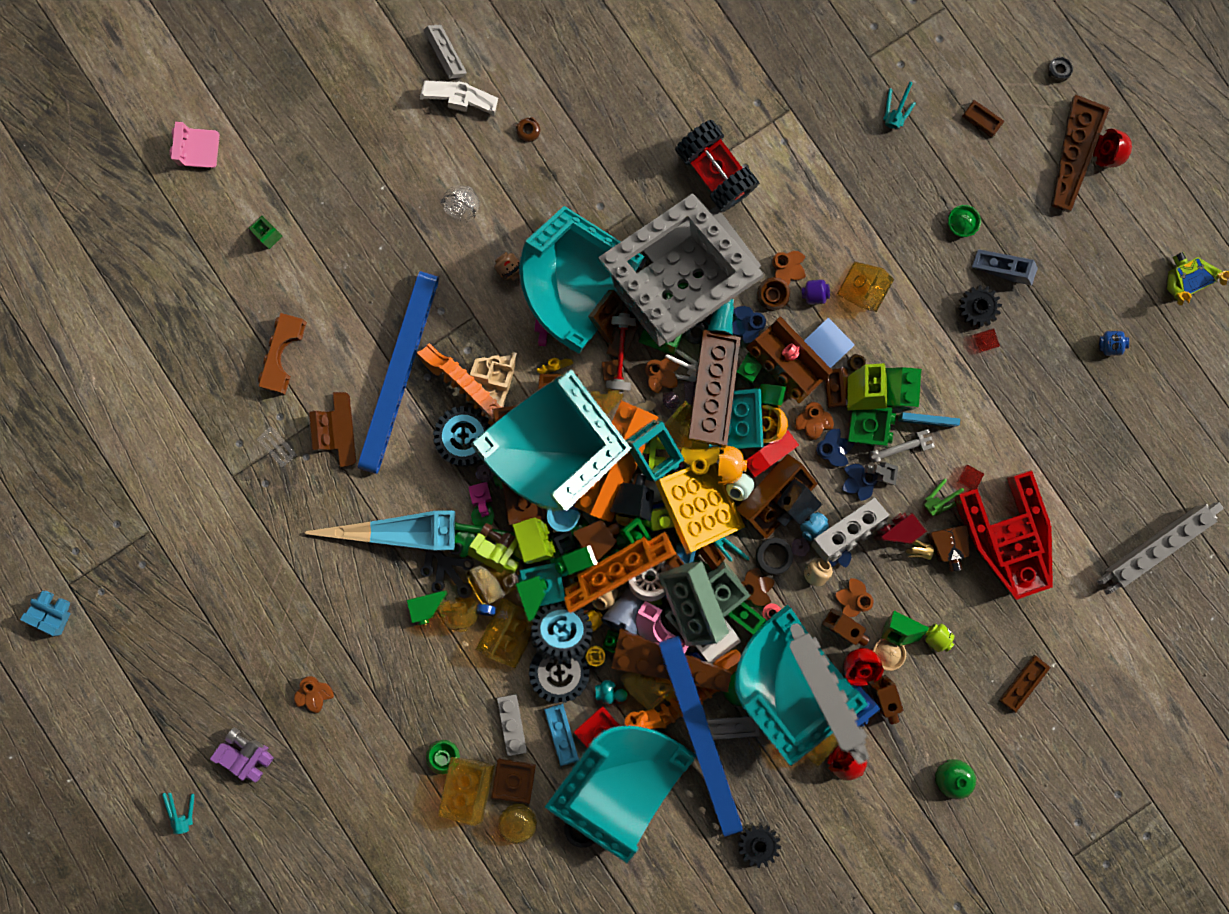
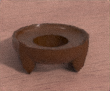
M533 117L524 118L516 125V132L518 137L524 142H532L539 137L540 126ZM526 124H530L534 130L532 133L526 134L523 131V127Z

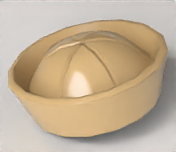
M880 639L874 646L873 651L880 657L884 670L894 671L904 664L906 659L904 645L897 646L885 639Z

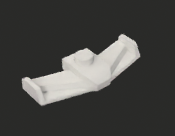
M424 81L420 94V100L424 98L449 99L448 108L467 111L469 104L490 113L493 117L495 116L498 102L497 97L459 81Z

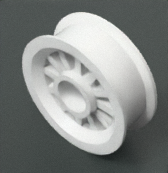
M665 561L628 581L630 590L637 598L644 601H656L666 595L659 578L661 573L667 571L664 567ZM653 576L655 579L653 581H647L645 577Z

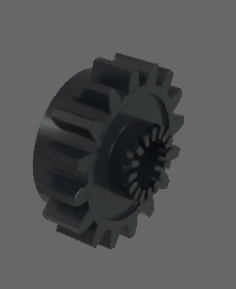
M979 285L976 287V290L974 287H971L969 292H964L963 296L965 298L959 299V302L962 304L958 307L962 312L960 317L965 318L964 322H970L971 327L977 324L978 328H981L983 325L987 327L991 322L996 321L997 318L995 316L1001 314L997 309L1002 306V304L997 303L1000 296L994 297L996 291L989 292L988 286L982 290V286ZM976 303H980L983 310H978Z
M759 822L758 826L752 823L750 829L745 827V833L739 835L742 841H738V846L742 847L739 849V853L744 854L743 860L747 861L749 859L750 866L755 862L758 868H760L761 863H764L766 867H768V861L774 863L773 857L780 856L776 850L781 849V845L777 843L780 841V838L775 836L777 833L775 829L770 831V826L767 824L763 827L761 822ZM758 841L764 842V846L761 849L755 848V844Z

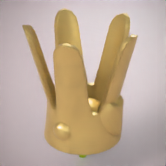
M918 540L911 544L920 548L914 547L913 549L906 550V553L914 554L908 557H923L928 560L932 558L933 554H937L934 552L933 545L922 543Z

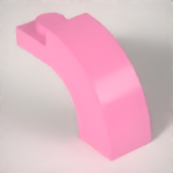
M647 601L644 602L636 617L639 635L644 639L657 643L676 637L663 626L661 622L662 609ZM680 638L685 653L689 646H686L685 641Z

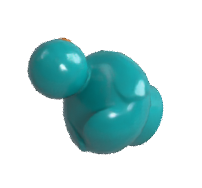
M610 680L603 681L601 685H595L596 700L608 705L612 704L614 700L619 704L627 699V692L624 689H618L614 692L615 683Z

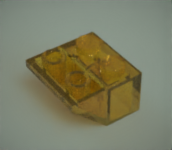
M618 390L608 391V394H600V391L589 392L607 417L619 407L621 400L623 401V393L619 394Z
M484 563L465 574L481 604L490 605L517 589L516 584L520 583L515 573L511 574L504 570L501 574L497 569L491 568Z

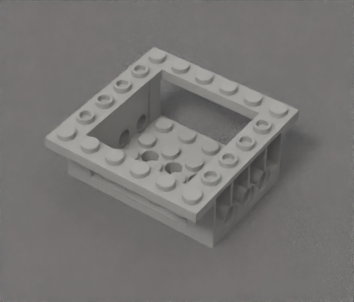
M691 194L599 257V261L611 274L616 294L659 347L665 342L668 344L764 277L763 272L694 194ZM689 220L690 238L639 273L634 271L627 262L629 259ZM696 272L704 274L701 278H695L693 275ZM683 282L688 284V287L685 289L678 287ZM666 293H671L673 295V297L669 300H665L662 298L663 295Z

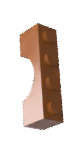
M280 313V316L276 318L274 324L276 330L274 336L272 335L269 340L270 350L265 355L263 361L265 365L264 370L260 372L258 377L259 387L286 394L291 376L282 367L281 355L287 345L302 340L307 324L305 320Z

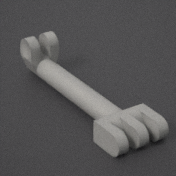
M929 429L915 433L917 437L915 440L881 451H872L869 453V457L875 463L881 461V458L920 446L921 451L935 447L934 443L926 445L927 441L933 440L932 436L924 438L923 435L930 433Z

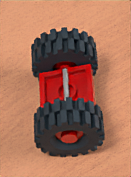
M708 120L700 124L699 127L694 128L692 132H689L677 144L678 146L675 147V151L687 166L692 164L712 191L710 198L721 212H725L753 192L759 185V181L748 167L742 168L722 141L724 138L722 131L713 120Z

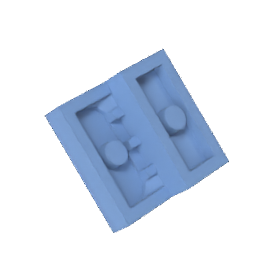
M829 318L804 340L830 368L854 346L853 342Z

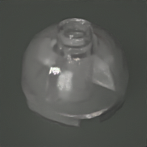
M455 185L449 188L440 202L444 204L443 210L449 216L459 221L462 218L468 219L466 222L473 221L480 208L477 194L471 187L464 185Z

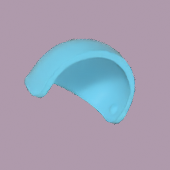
M570 508L562 511L546 510L549 525L559 532L573 529L581 515L580 512Z

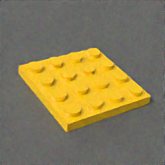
M702 462L697 464L699 469H702L704 466ZM717 462L710 465L708 472L703 475L693 473L691 468L688 467L655 481L686 554L745 527L740 514L736 511L737 507L734 500L726 491L727 484H718V480H722V477L718 476L719 466Z

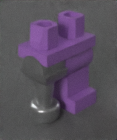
M234 727L225 738L227 742L219 745L210 760L223 765L240 779H248L256 783L263 775V772L256 768L257 764L260 763L268 767L274 757L267 752V746L262 745L259 741H249L240 736V730ZM235 742L242 750L239 751L230 744Z

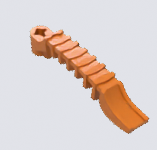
M430 343L424 349L417 352L418 358L433 374L439 376L443 372L444 382L452 381L451 386L453 388L458 386L459 393H466V400H473L475 402L474 408H481V415L483 417L487 415L490 418L488 424L490 426L494 424L492 409L501 408V406L497 403L496 399L489 395L488 391L486 392L482 388L481 384L474 380L473 376L467 373L466 369H462L459 363L454 362L451 357H446L439 353Z
M737 649L732 650L718 658L713 664L727 669L733 674L737 670L741 653ZM700 686L696 687L701 704L707 698L710 699L715 692L720 691ZM671 698V705L667 707L665 704H661L662 710L660 712H657L654 708L649 711L631 712L625 718V725L651 730L657 728L665 729L671 722L675 723L676 719L684 716L679 701Z

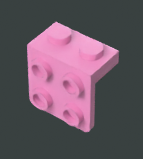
M175 122V128L172 129L173 146L170 147V157L178 166L215 168L220 135L215 130L191 129L183 122Z

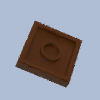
M498 758L491 798L530 804L536 764Z

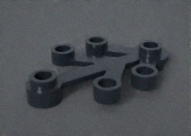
M459 542L455 543L459 547L458 552L449 550L454 555L461 553L463 550V546ZM423 549L426 554L424 566L420 570L422 576H431L434 571L432 567L433 556L438 560L436 580L432 584L434 592L437 593L444 590V574L446 571L457 586V593L461 598H468L474 593L473 585L469 582H463L452 566H460L464 570H470L474 567V561L471 558L445 556L441 550ZM466 561L470 562V567H466ZM425 568L429 569V574L425 573ZM436 583L441 585L440 590L436 588ZM462 588L467 589V594L462 593Z

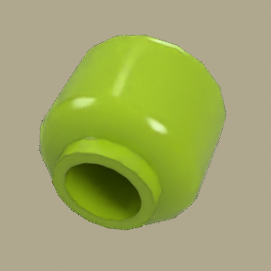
M935 623L929 627L925 634L926 642L936 652H948L954 646V634L944 624L937 625Z

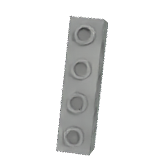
M873 498L814 538L811 546L825 563L830 560L834 562L842 556L841 553L846 549L848 551L856 547L858 541L861 539L865 541L872 535L874 530L877 529L879 531L882 527H885L888 524L887 520L890 515L877 499ZM863 519L869 520L871 524L864 523ZM848 529L854 530L856 534H850ZM832 540H838L841 544L836 545Z

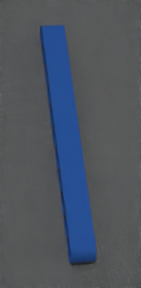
M422 271L417 276L361 452L358 469L377 474L380 470L439 282L438 276Z
M676 636L660 641V648L724 837L742 832L743 827L680 638Z

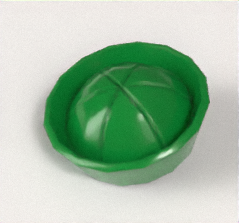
M960 205L950 212L948 224L950 230L955 235L969 237L979 230L981 218L975 208L969 205Z
M448 740L434 742L426 753L427 765L436 774L452 772L457 767L460 759L459 749Z

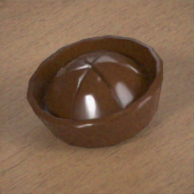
M767 278L758 287V300L766 309L779 310L788 303L790 288L781 278Z

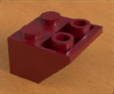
M904 512L891 519L893 523L882 527L879 531L877 530L878 534L874 538L879 541L911 544L927 531L913 513L906 514Z

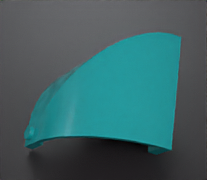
M563 206L525 241L520 257V282L526 302L538 322L554 338L579 354L598 331L589 319V314L608 290H614L611 274L599 261V257L621 241ZM638 253L627 261L635 272L644 256Z
M572 370L562 374L529 396L470 444L491 471L510 489L529 502L554 511H562L570 507L631 449Z
M787 604L765 622L746 645L736 670V690L743 706L788 764L792 766L833 732L790 649V644L794 641L790 630L791 625L798 623L805 634H808V632ZM818 648L820 655L825 654L821 648ZM826 656L830 664L827 666L829 672L835 673L839 681L836 684L839 691L843 690L848 698V701L845 702L848 709L853 708L855 714H857L868 705L867 702Z
M638 726L611 728L593 740L548 801L545 808L625 863H628L639 848L637 844L656 811L697 755L672 738L651 729Z

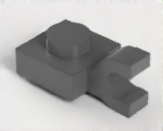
M880 462L879 465L874 466L865 465V473L878 475V482L896 485L898 466L887 462Z

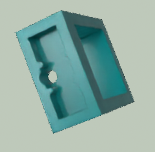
M651 421L626 440L631 448L629 451L643 475L646 476V480L655 482L664 478L666 473L677 469L684 460L662 421ZM657 435L670 457L651 470L638 448Z

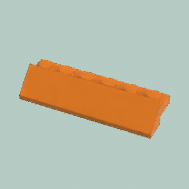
M621 400L611 423L626 441L651 421L658 420L659 417ZM648 442L638 448L641 454H643ZM630 451L577 499L574 507L612 523L616 514L610 512L618 490L622 483H630L637 467V463Z
M664 532L650 541L643 537L578 574L579 581L565 588L566 597L564 599L568 612L577 611L676 555L677 553L674 551L668 535Z

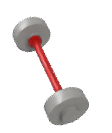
M626 313L612 316L611 320L612 325H619L618 329H621L617 377H614V381H606V388L612 389V393L624 394V390H631V383L624 382V378H622L625 331L628 330V326H636L637 318H631L630 314Z

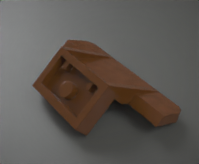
M333 392L334 411L309 412L313 450L321 451L338 449L340 467L352 466L356 463L350 396L346 392Z

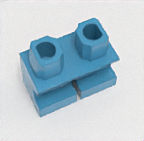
M46 590L41 591L37 599H31V605L27 613H24L20 620L33 627H38V629L52 636L61 635L71 614L67 612L71 602L58 598L55 605L50 604L54 594Z

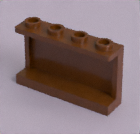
M781 316L746 347L765 370L781 386L786 387V391L798 404L833 372ZM793 343L799 347V356L793 361L784 360L785 357L782 355V351L786 346Z

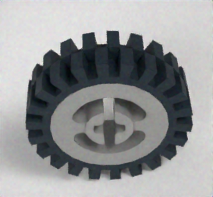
M536 653L530 663L529 676L533 689L541 698L543 697L549 702L566 703L567 701L574 700L585 690L590 673L589 665L584 655L582 657L579 655L577 661L571 659L570 664L572 666L570 668H567L563 663L560 664L561 670H565V673H562V681L569 674L573 677L568 684L555 686L547 680V677L550 676L553 680L558 681V675L554 674V671H557V663L552 666L551 670H547L546 666L550 658L547 657L545 660L542 658V653L539 655Z

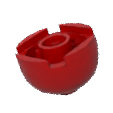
M1106 129L1105 131L1107 132L1099 136L1093 154L1095 157L1097 156V161L1095 162L1101 167H1119L1130 157L1132 141L1126 133L1120 130Z
M855 649L845 657L843 670L845 677L852 685L866 686L872 680L874 682L878 681L883 675L884 668L881 659L871 649Z
M837 746L828 758V764L830 765L828 768L838 778L851 781L863 775L868 760L858 764L850 752L846 753L840 749V746Z

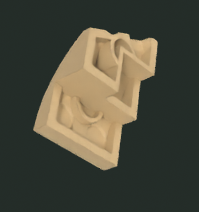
M515 352L501 357L495 355L490 358H477L470 372V376H473L474 380L481 384L482 388L486 392L488 391L489 395L496 399L501 407H504L517 360V353ZM466 395L465 401H466L467 403L475 404V402H474L473 400L467 401V400H466L467 395Z

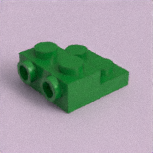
M892 408L852 410L849 442L888 448V443L892 444L893 432H890V427L895 425L896 414L892 413Z

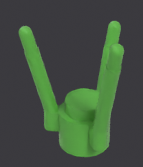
M944 478L934 491L925 498L927 502L924 506L932 516H938L942 512L956 506L955 502L946 506L944 504L963 492L964 488L957 490L942 501L938 497L934 499V496L947 481Z

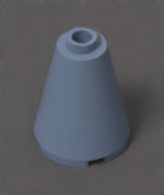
M628 587L603 615L601 621L611 629L613 627L617 629L618 633L620 629L637 635L636 617L645 601L637 598L630 590V587Z

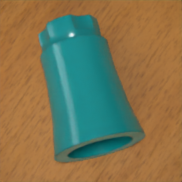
M734 299L712 313L708 331L733 336Z

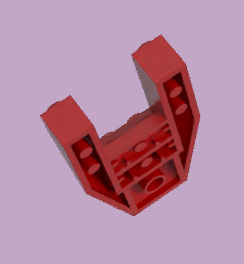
M1032 470L1007 477L1020 514L1018 516L990 525L978 489H971L954 497L958 512L964 524L968 526V532L978 552L1015 600L1053 588L1052 525Z

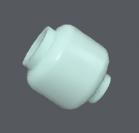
M742 473L741 478L737 482L726 485L728 495L737 501L747 499L754 489L753 479L746 473Z

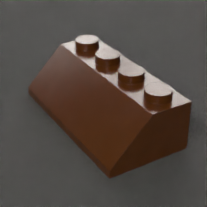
M789 454L777 464L750 493L748 498L736 508V511L765 539L780 525L776 519L783 510L777 505V501L794 478L797 479L810 491L818 484L804 465Z

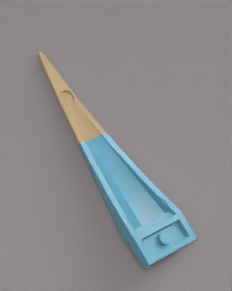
M430 511L365 523L310 530L305 533L308 535L435 551L455 550V511Z

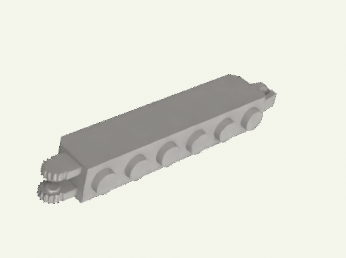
M1214 502L1210 506L1204 504L1203 506L1194 507L1107 568L1106 574L1099 578L1097 582L1100 585L1110 579L1113 581V584L1104 590L1106 595L1111 594L1120 587L1127 586L1217 522L1216 514L1223 510L1224 507L1220 502Z
M795 623L791 625L790 630L794 641L791 642L790 649L842 751L850 752L858 764L869 760V756L865 747V738L868 737L862 726L858 728L855 722L858 718L853 708L848 709L845 703L848 701V698L843 690L839 691L836 685L839 681L835 673L829 672L827 666L830 664L825 654L820 655L818 648H820L819 642L816 637L812 638L810 633L805 634L800 624Z

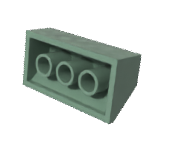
M702 561L686 563L659 575L686 646L717 644L729 633Z
M724 561L707 574L723 617L750 597V594L736 574ZM669 604L664 608L665 616L681 634Z

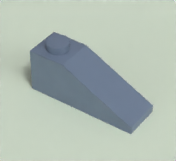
M979 249L972 266L974 269L997 277L1031 286L1038 269L1035 261L1032 259Z

